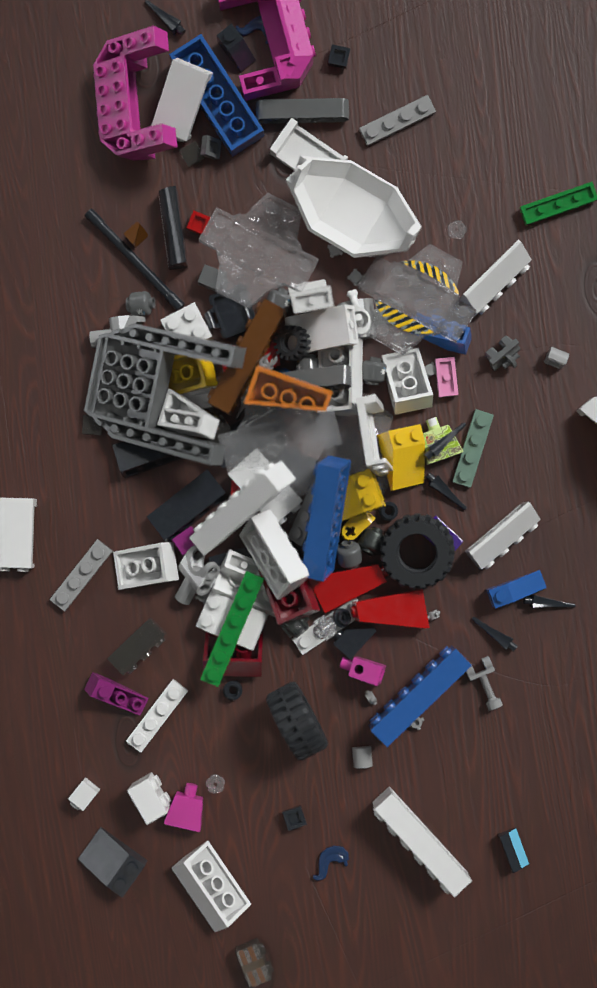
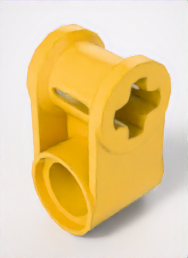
M368 512L349 519L341 528V536L345 540L357 538L375 520V517ZM346 527H347V528H351V527H352V528L354 529V530L352 531L353 534H354L353 536H352V535L346 536V533H347Z

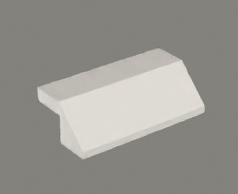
M229 549L220 566L218 577L211 591L234 600L246 571L260 576L259 568L255 561ZM262 583L252 608L275 617Z

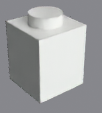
M85 777L68 798L71 801L70 804L75 809L84 811L100 789Z

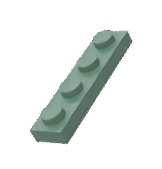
M475 409L462 448L463 452L460 455L454 473L453 483L471 488L493 420V414Z

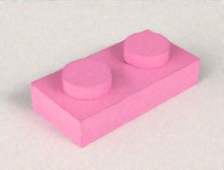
M455 357L435 359L438 396H458Z

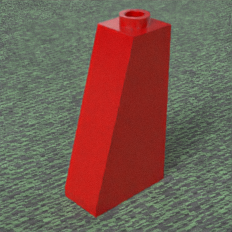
M378 564L333 572L324 582L308 579L322 609L327 613L387 582L385 577L388 575L383 566L379 567Z
M423 589L353 601L350 607L351 616L355 618V621L430 628Z

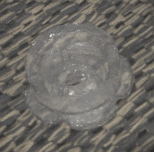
M459 220L451 222L448 225L449 236L456 239L463 238L466 233V226Z
M211 775L206 781L208 791L213 794L223 791L225 780L219 775Z

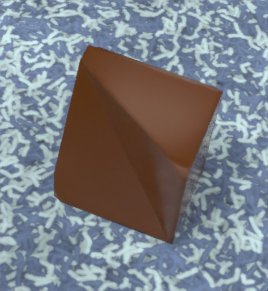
M135 222L124 232L126 239L135 248L149 236L139 222Z

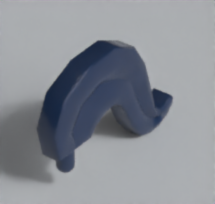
M261 16L252 19L243 28H240L238 25L236 26V30L242 36H247L256 30H261L264 33V37L267 38Z
M334 845L326 847L320 854L319 874L313 875V879L320 881L326 878L329 863L332 861L343 862L344 866H348V851L343 846Z

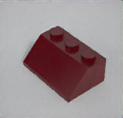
M258 570V571H259V574H260V577H263L261 571ZM264 578L263 585L278 625L302 619L320 611L308 578L303 584L279 600L276 599Z
M207 631L205 633L203 671L218 639V636ZM261 632L254 650L236 644L223 676L262 677L263 632Z

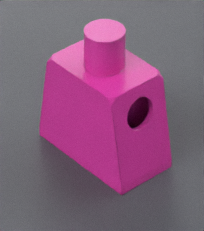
M358 656L354 657L353 660L343 657L340 668L349 671L348 676L376 686L381 684L387 666ZM359 665L363 666V672L358 671Z
M186 783L185 792H176L164 824L200 832L203 797L196 795L198 785Z

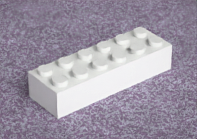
M282 461L277 464L272 462L266 468L261 469L254 475L255 477L252 480H249L242 486L241 490L235 492L229 497L230 499L220 505L215 513L210 514L203 523H200L193 529L195 533L189 538L203 555H206L245 524L250 517L259 512L296 480Z
M390 786L373 801L375 816L381 822L385 820L388 830L394 836H399L400 843L407 851L412 850L413 857L420 865H426L428 874L434 880L436 878L439 879L441 888L447 894L451 893L455 897L472 882L466 869Z

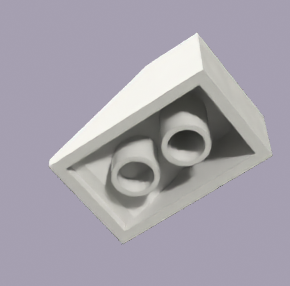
M419 348L382 355V362L387 365L385 376L395 415L432 407L433 393Z
M173 542L157 543L113 552L119 590L179 580Z
M210 591L196 627L219 636L234 600ZM252 608L237 644L254 650L268 614Z

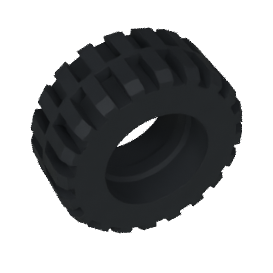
M421 513L408 514L396 520L386 531L380 548V558L384 564L385 572L390 574L389 577L393 581H398V585L402 587L406 585L409 586V589L413 590L415 588L422 590L426 589L427 586L433 587L437 585V582L442 581L446 574L450 572L455 555L454 540L449 533V529L439 519H434L428 514L426 516L421 515ZM411 534L426 535L433 541L436 547L434 561L425 568H412L406 565L400 557V545Z
M290 682L267 695L266 701L270 712L297 760L303 761L326 749L328 745L327 738L310 704L296 682Z

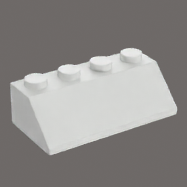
M518 240L459 299L474 316L478 313L482 315L489 308L487 304L492 299L496 301L503 294L501 290L505 286L510 288L517 281L514 277L518 273L523 275L530 268L528 264L532 259L522 242Z
M358 337V345H345L318 351L319 368L336 365H348L351 367V387L333 390L327 410L317 411V413L339 416L358 415L356 398L362 397L363 340Z
M522 502L464 552L479 569H488L495 563L493 560L498 555L502 557L509 551L508 547L512 543L518 544L524 538L522 535L525 532H532L539 526L537 522L541 519L530 502Z
M271 510L250 517L239 536L276 599L279 600L304 583L309 576L308 570L299 559L296 549L290 544L287 534L281 529L278 519L272 514Z
M209 841L204 842L172 867V870L214 932L228 928L251 905Z

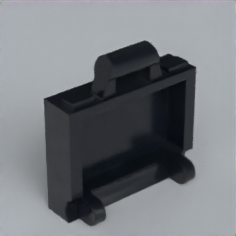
M244 284L210 295L208 299L213 308L204 314L209 329L221 328L220 332L225 340L246 333L245 326L249 319H254L255 314ZM212 313H216L219 321L218 324H215Z

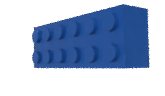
M202 34L169 54L171 63L173 59L179 58L213 72L211 80L207 83L200 108L232 157L264 137V130Z
M328 456L316 464L314 468L316 480L311 488L313 500L308 508L310 520L305 527L307 540L305 539L302 550L305 553L304 558L301 559L309 573L307 578L324 582L334 572L351 460Z
M452 645L444 647L439 652L440 657L436 661L432 659L425 666L426 670L422 674L418 673L411 679L413 683L409 687L404 686L397 693L399 696L394 701L391 699L384 705L382 713H376L369 720L371 722L369 724L370 730L386 747L472 666Z

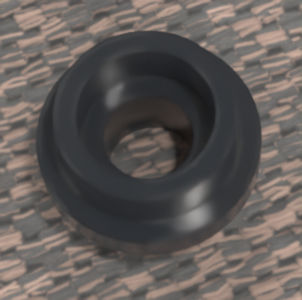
M385 502L386 506L379 509L381 518L387 521L395 519L398 515L396 504ZM387 507L392 509V513L390 515H387L385 513V509Z
M339 608L333 613V621L337 627L343 628L350 623L351 615L348 610Z
M229 681L225 684L223 693L227 699L236 700L242 695V686L237 681ZM235 687L237 692L232 694L229 689Z

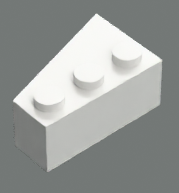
M168 388L157 425L176 433L214 439L219 420L185 396Z

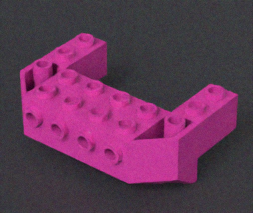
M218 0L220 10L257 1L275 67L239 76L245 101L298 88L311 69L313 57H316L314 46L310 44L311 34L309 27H306L304 22L306 15L304 9L300 7L299 2L301 0Z
M155 26L106 41L93 64L100 141L117 156L130 160L155 159V153L177 148L176 128L161 123L140 129L136 72L148 68V57L169 51L167 31Z

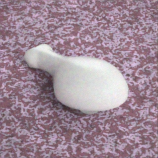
M349 290L347 296L350 298L351 305L355 309L358 335H365L371 326L369 313L359 305L357 290Z

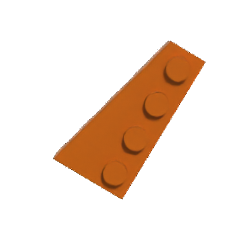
M257 365L244 404L326 411L333 391Z

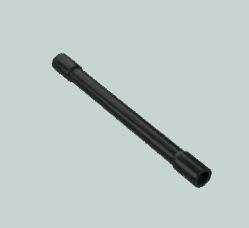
M93 208L88 210L84 215L86 219L130 261L176 311L183 308L185 303L119 238Z

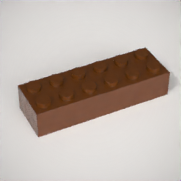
M265 298L263 302L259 301L254 310V319H249L245 326L246 333L244 337L240 336L235 345L246 348L243 367L227 366L225 372L222 370L216 381H218L216 388L212 387L207 396L209 399L208 403L229 416L233 415L253 378L260 359L265 356L275 338V334L287 316L285 309Z

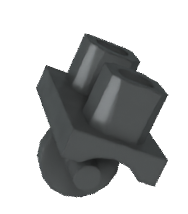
M504 336L499 341V345L503 348L499 353L493 347L485 353L494 371L501 366L504 369L508 366L512 368L518 366L516 360L520 356L517 352L521 349L518 345L520 343L516 338L512 340L508 336Z

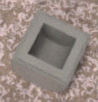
M550 347L544 362L562 369L567 363L569 353Z
M371 746L352 747L354 768L373 766Z

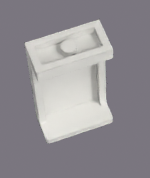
M179 58L173 59L151 126L162 123L176 128L177 141L184 142L191 139L192 135L190 133L207 83L211 80L213 72Z
M293 118L289 120L270 148L272 156L294 171L300 156L348 160V156L344 155L343 157L298 126V122Z
M325 279L288 286L294 314L334 306L331 287L326 285Z
M344 304L285 318V326H300L302 329L307 330L306 333L310 335L307 340H311V343H308V346L311 348L306 350L308 353L359 344L353 305ZM290 336L288 340V347L292 351L297 345L295 336Z
M375 394L358 397L356 402L366 466L378 476L387 475L388 471H393V466L386 458L380 459L373 418L374 413L384 412L383 404Z
M256 448L234 467L228 475L242 489L246 482L252 480L255 474L261 469L266 468L270 463ZM288 486L265 505L260 512L271 510L272 514L278 519V524L281 525L287 520L285 516L290 511L294 514L302 507L300 505L302 499Z
M0 498V571H10V568H17L19 572H29V568H34V507H37V499Z

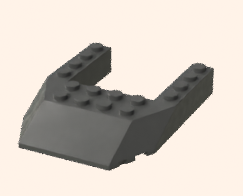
M132 324L129 327L99 335L84 411L89 416H92L95 422L102 426L111 438L209 465H222L226 449L225 445L161 429L157 423L167 395L175 353L230 367L242 368L246 348L139 324Z

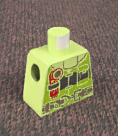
M437 417L426 420L429 431L423 433L425 452L428 451L426 448L452 431L449 425L440 427ZM456 437L447 444L436 458L431 457L429 460L425 458L426 464L428 465L462 453L463 450Z

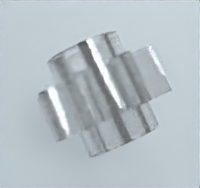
M323 615L313 622L315 625L313 632L317 638L327 641L337 634L335 631L337 626L333 618Z

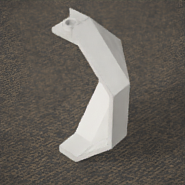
M300 156L295 171L286 179L308 231L354 258L407 251L414 243L421 229V225L396 186L351 160Z

